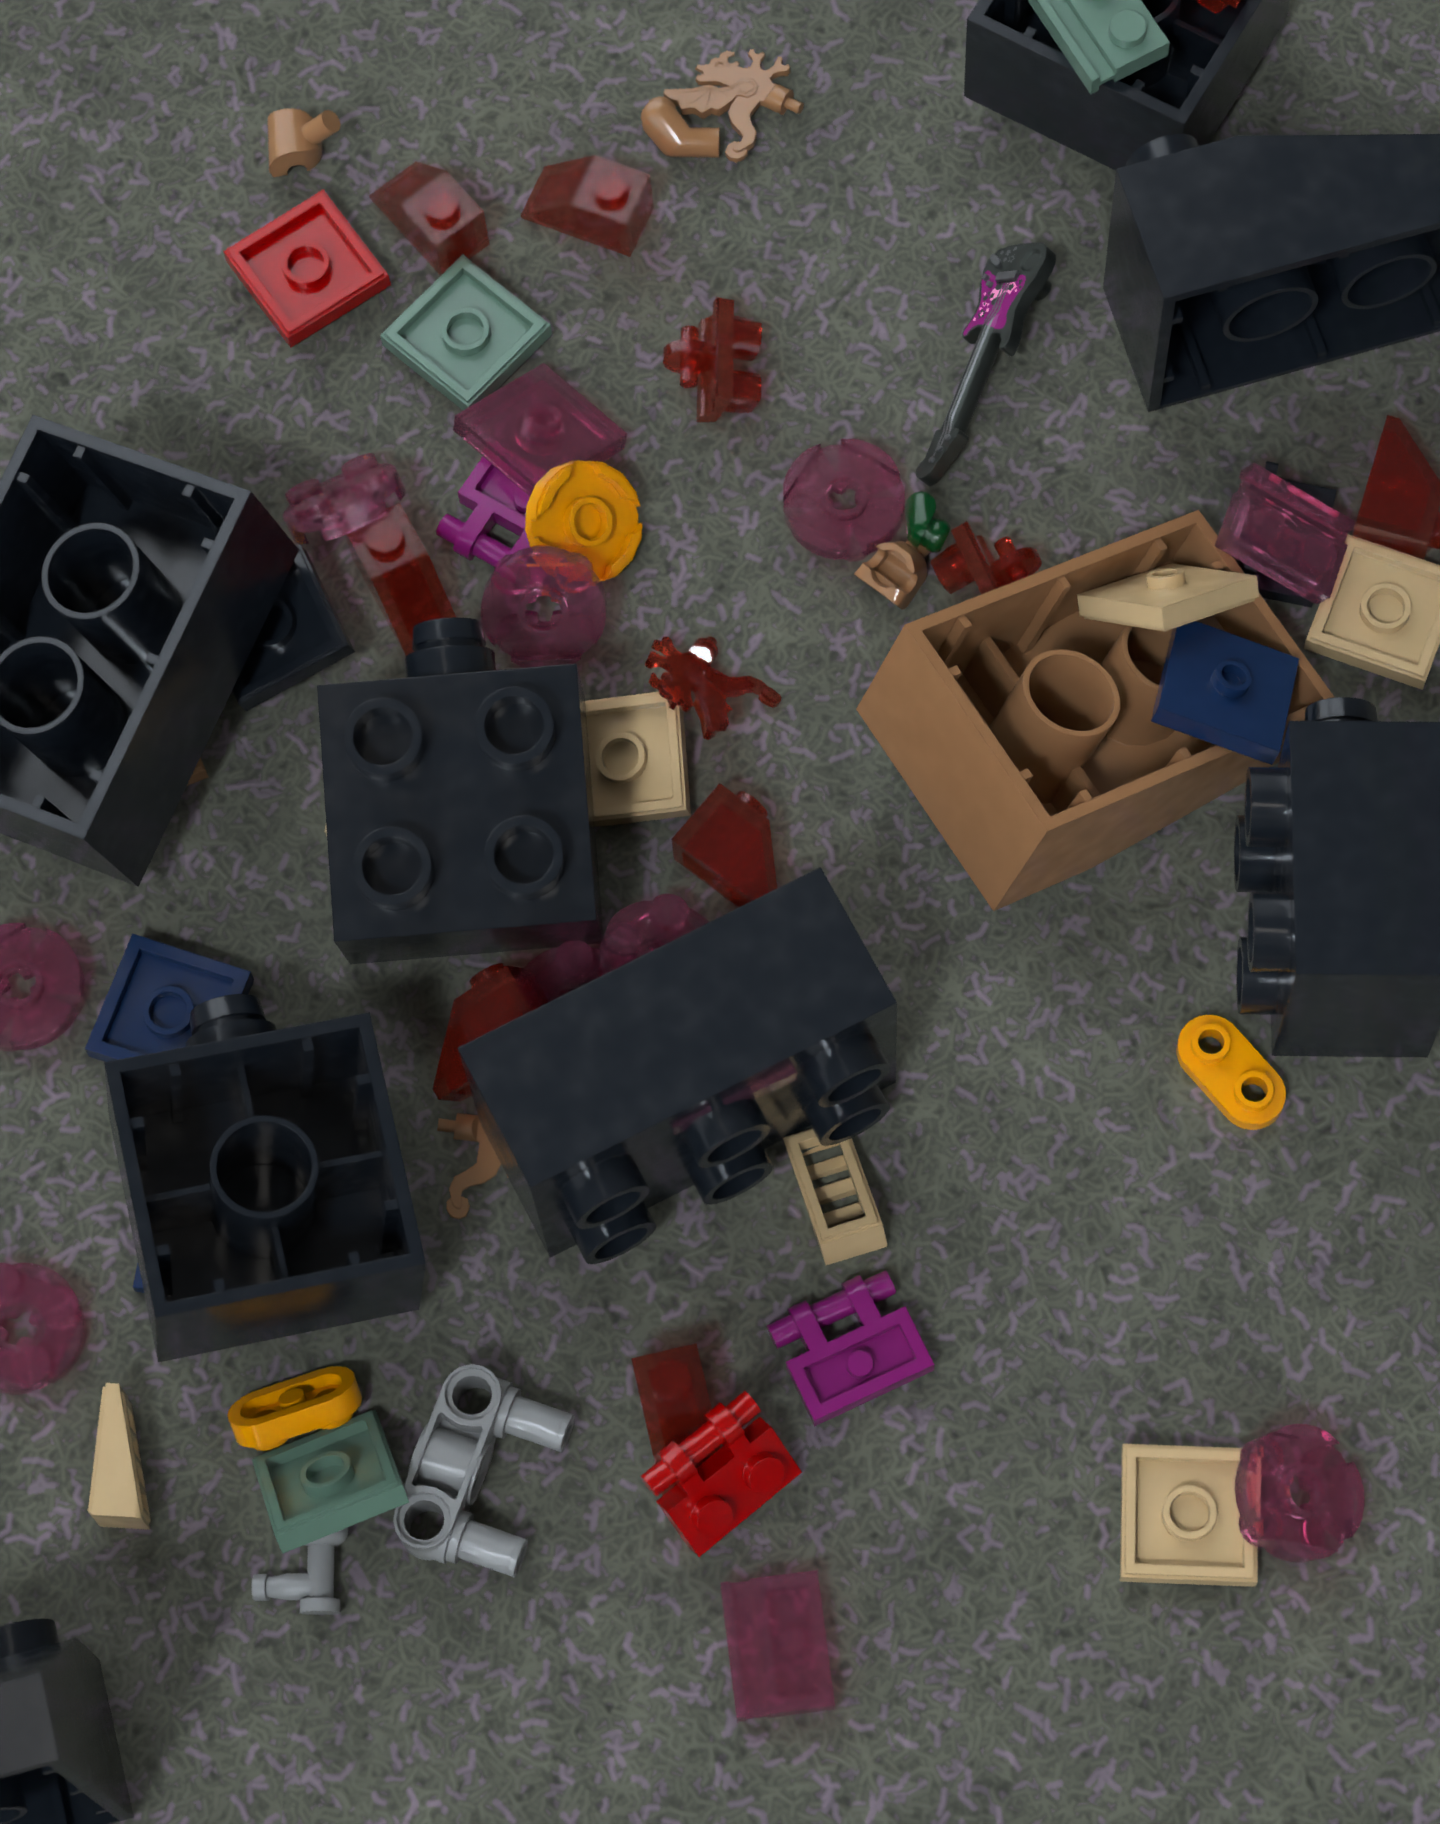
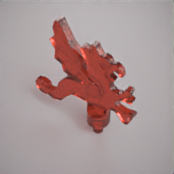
M709 636L697 639L687 653L677 651L669 637H663L662 641L654 640L651 646L652 649L661 652L665 656L651 651L645 666L650 669L660 667L667 672L662 673L661 680L657 678L655 673H652L648 681L653 688L658 689L659 695L668 700L669 708L672 710L678 705L683 711L689 712L692 706H694L700 718L704 739L710 740L715 737L717 732L726 731L729 725L728 717L732 711V708L726 702L727 697H739L746 693H755L759 695L758 699L763 704L772 708L779 705L781 695L761 680L751 676L728 677L711 667L719 653L716 646L717 640L714 637ZM691 691H693L696 697L694 703L692 701Z

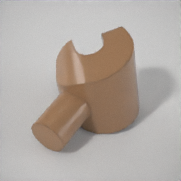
M280 109L272 112L267 120L269 171L272 177L288 175V169L295 165L305 166L307 171L313 169L322 158V142L340 129L341 124L338 116L331 110H325L315 118L299 109Z
M908 540L906 542L895 541L876 545L878 548L876 554L869 561L863 562L854 573V576L900 609H906L927 577V564L924 558L930 551L921 545L915 548Z

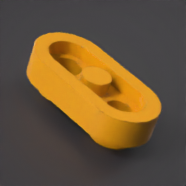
M1217 1015L1198 1016L1183 1027L1176 1048L1178 1062L1187 1075L1223 1115L1234 1125L1248 1130L1263 1129L1274 1123L1280 1116L1286 1100L1284 1082L1280 1075L1230 1021ZM1212 1037L1220 1042L1222 1049L1217 1053L1209 1054L1199 1047L1198 1042L1203 1038ZM1247 1085H1257L1264 1091L1265 1098L1257 1102L1249 1101L1243 1096L1242 1088Z
M331 1366L248 1393L230 1407L227 1417L239 1445L254 1448L258 1451H267L281 1446L289 1438L319 1428L328 1430L344 1425L352 1418L353 1413L361 1405L362 1395L354 1372L351 1369L343 1366Z

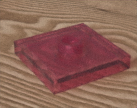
M544 363L455 415L453 426L454 432L529 496H531L535 484L551 468L574 460L604 462L625 449L627 433Z

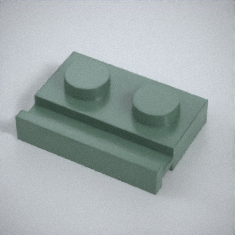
M1028 0L1090 94L1099 91V85L1111 79L1117 82L1168 56L1170 42L1141 0Z

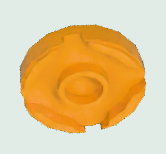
M574 460L551 468L535 484L526 505L525 532L532 554L546 572L564 582L593 584L617 576L633 560L642 539L643 523H638L639 514L636 508L641 506L636 490L623 473L604 462Z

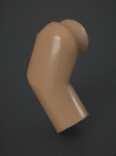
M660 96L649 100L641 113L642 126L646 134L664 155L669 157L719 158L720 128L689 127L670 99Z

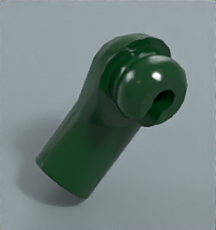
M923 491L915 492L909 496L904 506L907 539L915 548L921 545L932 553L940 552L951 530L950 524L945 520L934 517L936 501L932 495Z

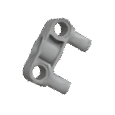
M469 1364L458 1367L451 1372L443 1383L430 1420L419 1437L411 1459L408 1477L404 1485L409 1503L395 1508L393 1518L395 1531L406 1550L411 1555L422 1560L457 1564L460 1559L516 1577L526 1555L528 1539L474 1521V1513L469 1512V1509L479 1495L492 1460L494 1443L497 1437L504 1439L507 1434H511L563 1452L573 1428L574 1414L522 1397L521 1389L513 1387L511 1382L497 1378L492 1371L481 1365ZM482 1388L492 1394L491 1402L480 1413L473 1415L465 1414L457 1409L458 1400L469 1389ZM433 1511L444 1516L443 1528L435 1537L420 1540L410 1535L411 1523L419 1514Z

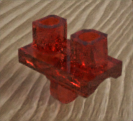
M716 297L713 302V314L710 317L701 319L698 328L695 326L682 327L680 340L668 343L663 349V365L668 370L680 374V386L684 388H694L697 386V422H716L724 411L750 413L761 399V377L759 374L733 370V358L747 361L755 359L762 342V323L734 316V300Z
M967 521L951 530L956 543L946 548L930 561L939 581L950 594L974 581L981 594L1033 575L1042 565L1041 558L1035 548L1026 547L1016 550L1009 536L1003 537L994 543V547L1000 557L995 560L985 538L982 535L976 536Z

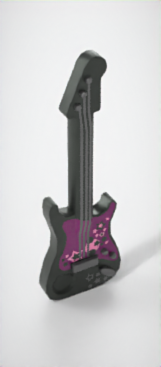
M1043 243L1015 244L1000 249L990 256L983 270L980 282L979 303L973 317L962 332V337L970 344H975L942 428L936 430L925 459L916 469L917 478L928 486L935 485L942 478L968 442L969 437L965 433L999 348L1008 356H1013L1016 353L1022 337L1024 318L1031 303L1034 300L1040 301L1045 298L1051 289V282L1048 278L1056 264V254Z

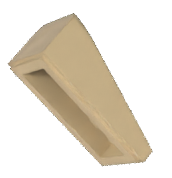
M812 1128L784 1137L783 1141L825 1265L887 1247L884 1227L852 1138L838 1144L823 1146L820 1144ZM840 1145L843 1155L806 1166L803 1156ZM814 1147V1148H812V1149H810V1150H808V1151H806V1152H804V1153L801 1152V1150H805V1149ZM845 1170L849 1171V1178L814 1189L812 1180ZM857 1195L859 1202L823 1214L820 1205Z
M106 1383L105 1387L102 1388L88 1513L100 1527L150 1530L149 1523L151 1518L132 1404L120 1384Z

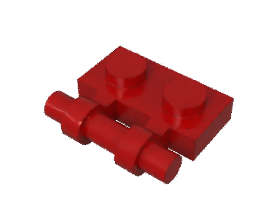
M743 1391L726 1406L719 1402L704 1415L707 1422L679 1445L674 1441L670 1442L657 1453L660 1460L640 1476L647 1488L656 1497L676 1482V1485L656 1502L684 1542L698 1557L702 1556L802 1473L773 1428L760 1416L745 1429L742 1428L761 1412L758 1404L746 1391ZM721 1444L723 1445L722 1448H720L717 1452H715L711 1457H709L706 1461H704L700 1466H698L697 1468L695 1467L696 1464H698L701 1460H703L707 1455H709L712 1451H714L718 1446H720Z

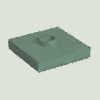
M462 254L380 337L382 345L466 414L471 416L552 335L551 324Z
M376 1409L353 1417L340 1427L321 1430L252 1459L273 1532L282 1554L409 1503Z

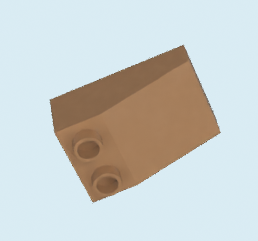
M1199 510L905 624L856 708L993 911L1097 866L1246 782L1248 767H1272L1280 760L1289 721H1304L1305 710L1310 704L1323 699L1335 698L1259 593V597L1255 598V601L1197 621L1299 658L1282 745L1274 763L1270 765L1151 722L1172 629L1164 632L1084 619L1083 616L1079 615L1077 594L1170 563L1245 574Z

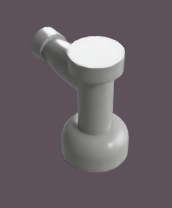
M348 1527L304 1545L308 1546L307 1573H287L272 1577L269 1574H254L252 1578L253 1600L269 1601L270 1598L300 1600V1614H340V1599L334 1598L335 1546L341 1545L347 1539Z

